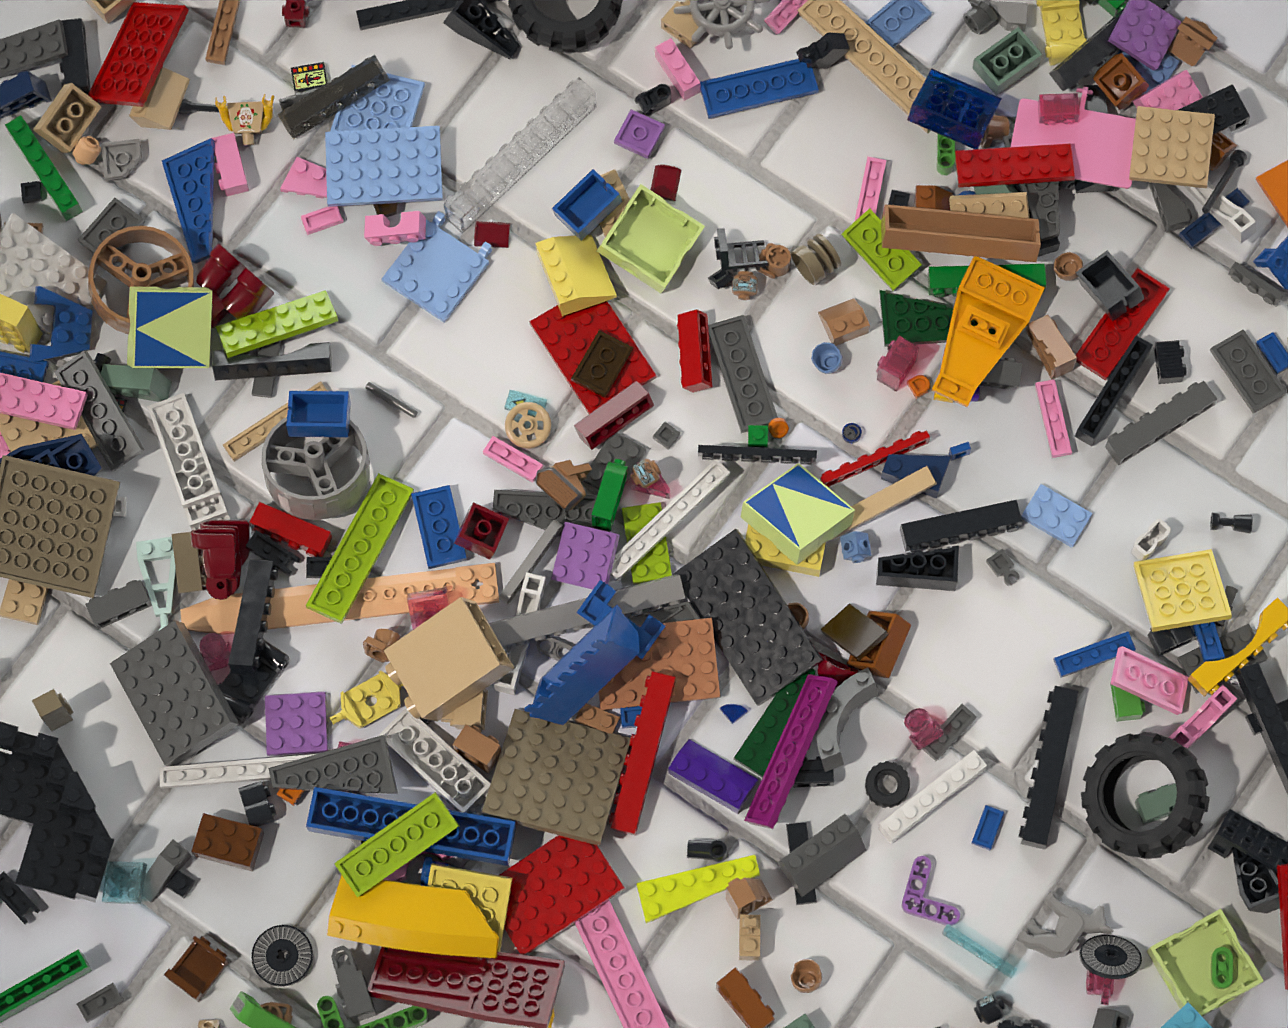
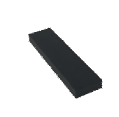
M807 823L786 824L789 853H791L809 840ZM794 888L796 905L817 903L815 888L803 897Z

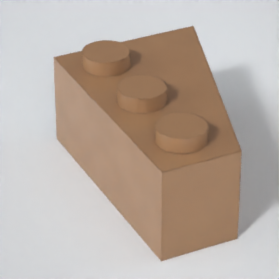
M1046 315L1028 323L1025 331L1051 380L1073 371L1077 357L1059 332L1056 322L1053 319L1051 320L1049 315Z
M744 877L740 880L735 878L726 887V900L737 920L740 918V915H747L773 901L761 879Z

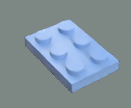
M1040 484L1021 518L1072 548L1092 513Z

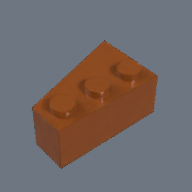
M735 967L716 983V990L747 1028H767L774 1022L775 1018L773 1016L775 1013L768 1005L765 1006L762 1003L760 994L750 987L747 978Z

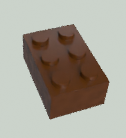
M203 813L191 852L198 858L253 872L264 831L259 827Z

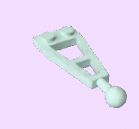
M172 537L136 542L137 559L154 613L156 617H160L161 627L159 630L169 624L168 615H172L176 568ZM171 558L169 582L152 585L145 562ZM168 591L166 607L159 608L155 593Z

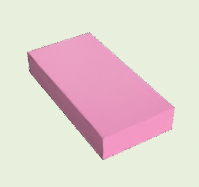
M338 206L325 207L301 216L307 235L343 223Z

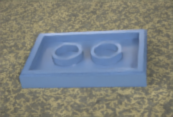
M891 0L865 23L894 48L929 19L932 13L919 0Z

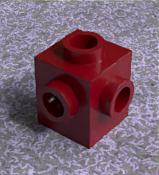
M286 0V5L282 6V16H284L286 27L305 28L306 18H309L310 7L306 5V1Z

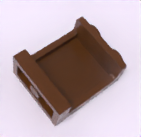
M194 936L191 945L174 967L166 971L164 976L199 1002L229 962L225 959L227 955L219 948L215 951L209 947L211 943L202 936L200 939Z

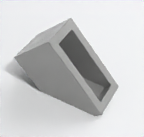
M989 2L990 7L998 16L996 21L1006 31L1012 32L1019 27L1022 32H1025L1028 3Z

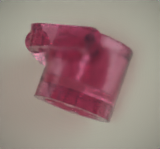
M216 633L205 635L201 639L199 647L203 659L205 658L209 663H213L208 666L209 670L214 671L227 667L229 658H225L228 655V650L231 653L230 643H225L222 636Z
M917 708L911 710L904 719L905 727L911 734L909 738L917 750H921L944 734L937 720H932L925 709Z
M1087 970L1086 994L1101 995V1004L1109 1005L1113 995L1114 979L1099 977Z

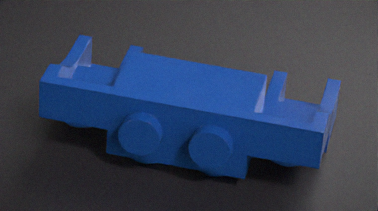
M600 579L576 613L595 626L613 609L608 603L616 593V590ZM650 614L641 627L629 620L638 632L640 652L637 656L643 659L666 626Z

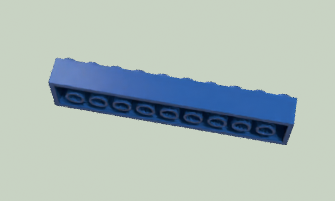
M314 787L306 828L309 832L367 841L417 804ZM449 810L459 827L424 850V852L509 866L516 832V822Z

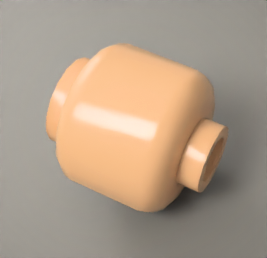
M91 136L81 137L72 150L75 160L81 165L93 164L101 152L99 142Z

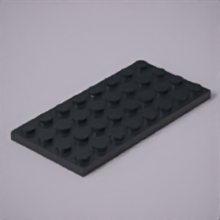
M738 529L731 531L673 573V575H680L684 593L700 618H712L714 640L757 706H760L823 661Z

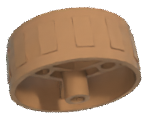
M133 226L111 234L96 249L88 271V290L96 312L106 324L128 335L130 331L129 302L127 318L116 314L104 304L94 284V276L98 266L105 269L128 287H160L185 276L188 280V287H194V270L185 248L176 238L154 227ZM129 243H150L164 248L173 256L150 265L144 263L137 264L116 248ZM120 262L122 265L116 267L113 265V263ZM170 268L173 271L171 273L164 272V269ZM126 269L132 271L131 278L124 273ZM158 272L160 277L151 281V274Z

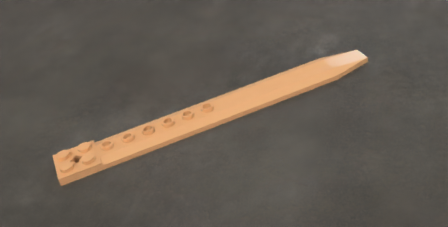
M495 563L367 578L344 621L441 610L460 597L476 601L478 605L499 603ZM476 580L483 583L478 590L475 586H472ZM317 584L275 589L274 598L270 600L271 614L267 615L266 620L268 622L267 630L336 621L306 608V604ZM243 593L233 594L224 600L211 598L180 610L181 622L185 624L188 631L220 635L234 634Z

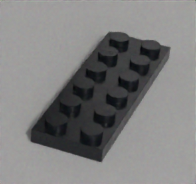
M698 445V456H702V460H714V457H722V461H733V458H741L742 462H753V459H761L762 463H773V460H781L780 463L792 464L793 461H800L802 465H812V462H816L817 450Z

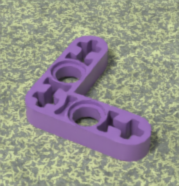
M926 856L917 857L913 862L902 900L903 911L907 914L946 926H954L960 918L957 908L923 898L931 870V861ZM921 861H924L925 866H928V868L923 869L921 876L913 875V872L918 874L919 866L916 863L920 864ZM913 880L921 881L922 888L920 890H913L911 888ZM912 899L914 904L920 906V902H923L921 913L918 912V907H912V910L908 909V905L905 902H909ZM927 905L935 906L936 914L933 916L927 915L925 907ZM940 908L944 909L942 913L949 914L952 911L956 919L953 918L951 921H948V917L941 915V919L937 918Z

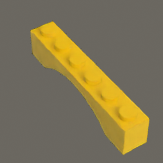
M1277 597L1260 614L1256 634L1243 650L1227 659L1204 662L1189 676L1188 680L1204 697L1208 693L1213 695L1220 688L1218 684L1223 680L1225 682L1229 681L1235 675L1233 671L1236 668H1243L1249 662L1248 658L1252 654L1257 656L1264 649L1262 647L1264 643L1268 642L1270 644L1278 637L1277 632L1281 628L1283 630L1288 628V608Z

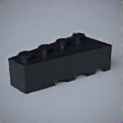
M959 545L952 546L949 549L938 548L929 552L918 551L909 555L898 554L879 557L876 585L955 591L958 581Z

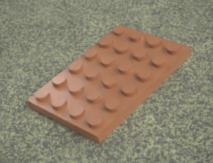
M712 618L663 623L666 625L643 659L636 655L599 691L600 710L605 711L639 706L642 695H646L647 688L644 687L647 675L651 676L652 671L676 678L670 703L721 698Z

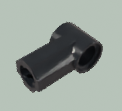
M688 840L687 858L722 862L727 857V847L723 841ZM721 847L724 851L721 855L713 854L714 848Z

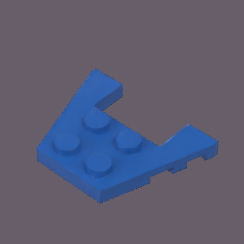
M36 286L34 304L54 306L51 346L31 344L29 362L89 350L93 311L48 289Z

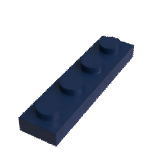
M1238 188L1225 197L1243 209L1250 203ZM1210 212L1204 213L1182 230L1178 236L1190 249H1193L1221 227L1222 224Z

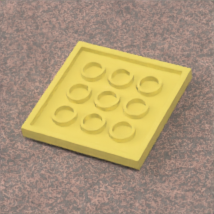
M1212 549L1134 562L1133 567L1152 632L1231 619L1232 613Z
M432 863L428 886L467 890L473 904L480 909L487 919L486 922L489 927L499 936L497 952L501 951L513 878Z

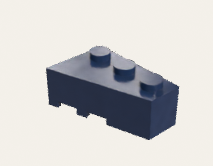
M29 71L20 72L16 77L3 81L0 84V119L18 113L17 109L29 106V109L35 107V103L46 100V103L51 102L52 99L46 82Z
M889 454L881 479L894 484L928 466L937 484L921 493L937 499L951 456Z

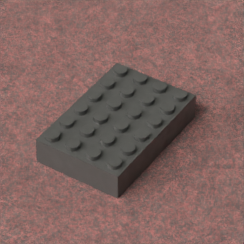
M174 620L110 663L165 766H177L239 725L194 640L182 622Z

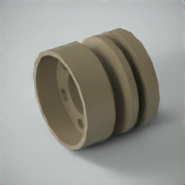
M820 233L813 236V239L807 240L808 248L805 245H800L791 252V258L796 268L812 285L824 279L825 272L830 274L834 269L841 267V260L836 250Z

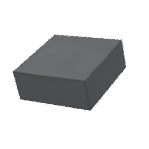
M664 422L653 435V439L669 450L680 436V432Z

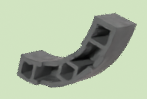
M869 668L849 677L834 691L827 705L826 712L819 723L816 733L817 746L825 772L844 765L840 752V735L849 719V715L856 707L859 708L867 701L878 696L876 684Z

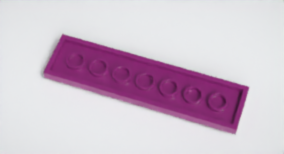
M808 674L746 814L745 822L769 829L774 828L779 814L786 803L790 789L794 785L797 773L802 767L804 757L811 746L815 732L819 728L822 716L826 712L829 700L835 691L836 680Z

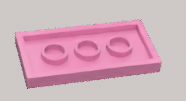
M1121 646L1117 651L1110 684L1179 715L1183 710L1189 677Z

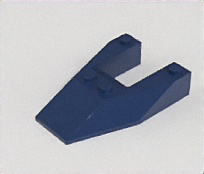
M82 434L22 446L6 455L96 476L102 469Z

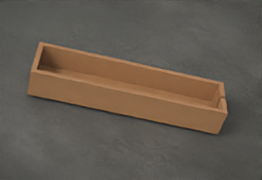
M884 205L881 220L882 248L1024 262L1037 261L1041 246L1038 219Z

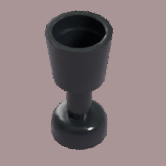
M1212 512L1210 530H1218L1219 526H1231L1233 531L1251 534L1252 514L1234 515L1233 519L1220 518L1218 513Z

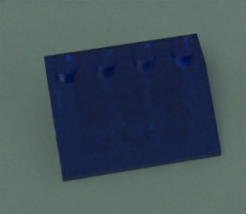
M931 68L911 106L907 121L970 148L979 149L1002 98Z

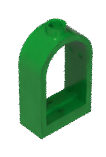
M615 459L614 462L609 461L606 466L591 514L593 527L608 531L612 530L629 469L628 466H625L626 462L623 460Z

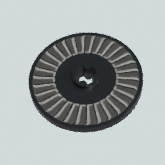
M289 925L273 926L265 930L255 941L251 955L252 964L255 972L266 983L278 987L290 986L302 980L309 972L313 962V948L308 937L298 928ZM280 951H282L283 953L287 952V954L285 955L287 958L286 960L283 961L282 959H277L279 957L278 953Z
M1114 935L1094 936L1086 940L1080 948L1079 957L1081 963L1088 971L1099 977L1124 979L1136 974L1141 967V952L1132 942Z

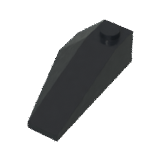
M459 0L443 23L458 35L505 58L511 59L520 45L509 30L500 24L498 16L495 13L492 14L487 7V2L485 0Z
M1233 846L1232 853L1239 895L1247 909L1266 914L1280 909L1278 879L1273 870Z

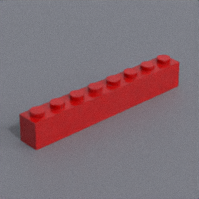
M652 671L651 676L647 675L644 687L647 688L646 695H642L639 707H642L640 715L637 714L635 719L636 734H632L629 746H632L631 753L626 754L624 765L627 766L626 772L621 774L619 785H622L621 791L616 793L614 804L617 805L615 813L611 812L609 819L612 830L636 836L676 683V678L673 676Z

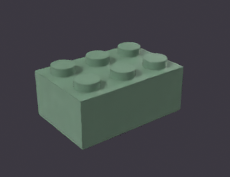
M1017 27L974 58L972 69L997 96L1037 67L1041 62L1042 53L1022 30Z

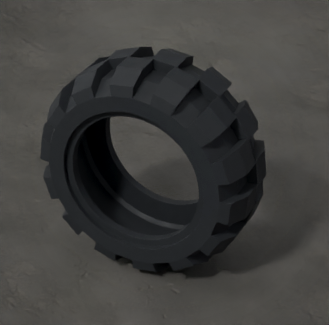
M508 0L512 19L517 28L527 34L526 38L537 46L543 44L549 47V51L563 53V49H573L574 52L586 50L588 45L593 42L599 43L609 35L611 27L616 25L623 0H599L595 8L583 18L574 21H558L541 12L534 0Z
M1142 732L1141 734L1133 735L1129 733L1117 737L1115 743L1110 746L1104 745L1095 754L1096 761L1092 767H1087L1083 777V781H1086L1085 792H1081L1082 808L1086 809L1088 815L1086 821L1093 833L1102 839V843L1112 850L1127 856L1154 859L1161 858L1162 855L1167 853L1174 854L1186 846L1185 842L1191 836L1195 837L1203 825L1201 823L1203 814L1208 812L1210 797L1206 795L1208 781L1205 771L1200 768L1197 758L1188 748L1183 747L1171 738L1157 733ZM1145 760H1157L1169 769L1175 780L1177 790L1175 806L1170 816L1158 827L1148 831H1132L1121 821L1116 812L1114 804L1116 784L1121 775L1132 765Z

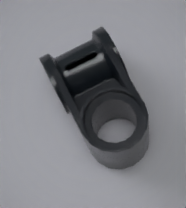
M659 84L636 96L634 101L641 107L643 115L650 116L671 103V89L666 84ZM662 93L667 94L664 98L659 97Z

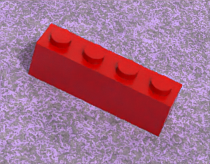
M698 309L678 314L677 329L679 332L678 346L680 349L679 363L681 366L682 388L693 393L712 388L708 316Z
M261 502L258 503L249 522L253 532L257 530L262 534H267L273 541L281 543V541L286 542L294 550H299L300 548L311 557H323L333 538L330 531Z

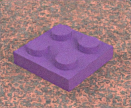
M631 109L614 139V144L648 159L665 128V124Z

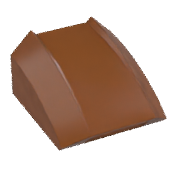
M1122 53L1114 55L1096 71L1093 80L1119 110L1127 108L1133 100L1146 92L1149 86L1147 81Z

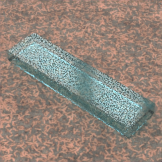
M947 924L944 928L942 935L1009 978L1014 976L1017 968Z

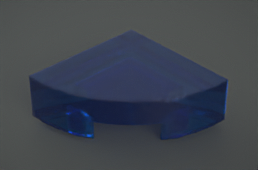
M726 704L720 707V711L731 724H734L748 713V710L741 705Z

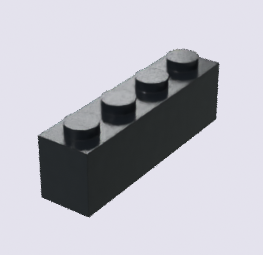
M82 18L61 20L63 22L68 56L62 57L63 62H60L61 74L64 73V79H61V86L73 83L88 95L91 89L85 25Z

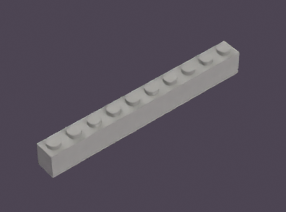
M675 574L618 589L608 605L613 608L618 605L623 614L631 613V616L643 613L642 610L650 608V611L662 608L661 605L669 603V606L681 603L680 600L685 598L680 575ZM586 598L491 622L489 625L503 649H507L509 644L523 645L528 643V639L535 638V641L546 639L547 634L554 633V636L565 634L566 629L581 630L585 628V624L590 622L576 613L586 600Z

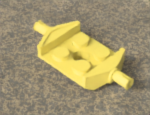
M379 671L378 675L345 693L342 691L340 693L342 710L329 717L332 724L334 725L345 719L361 729L401 707L400 690H402L403 684L396 685L386 673ZM368 697H375L377 699L374 706L366 704Z

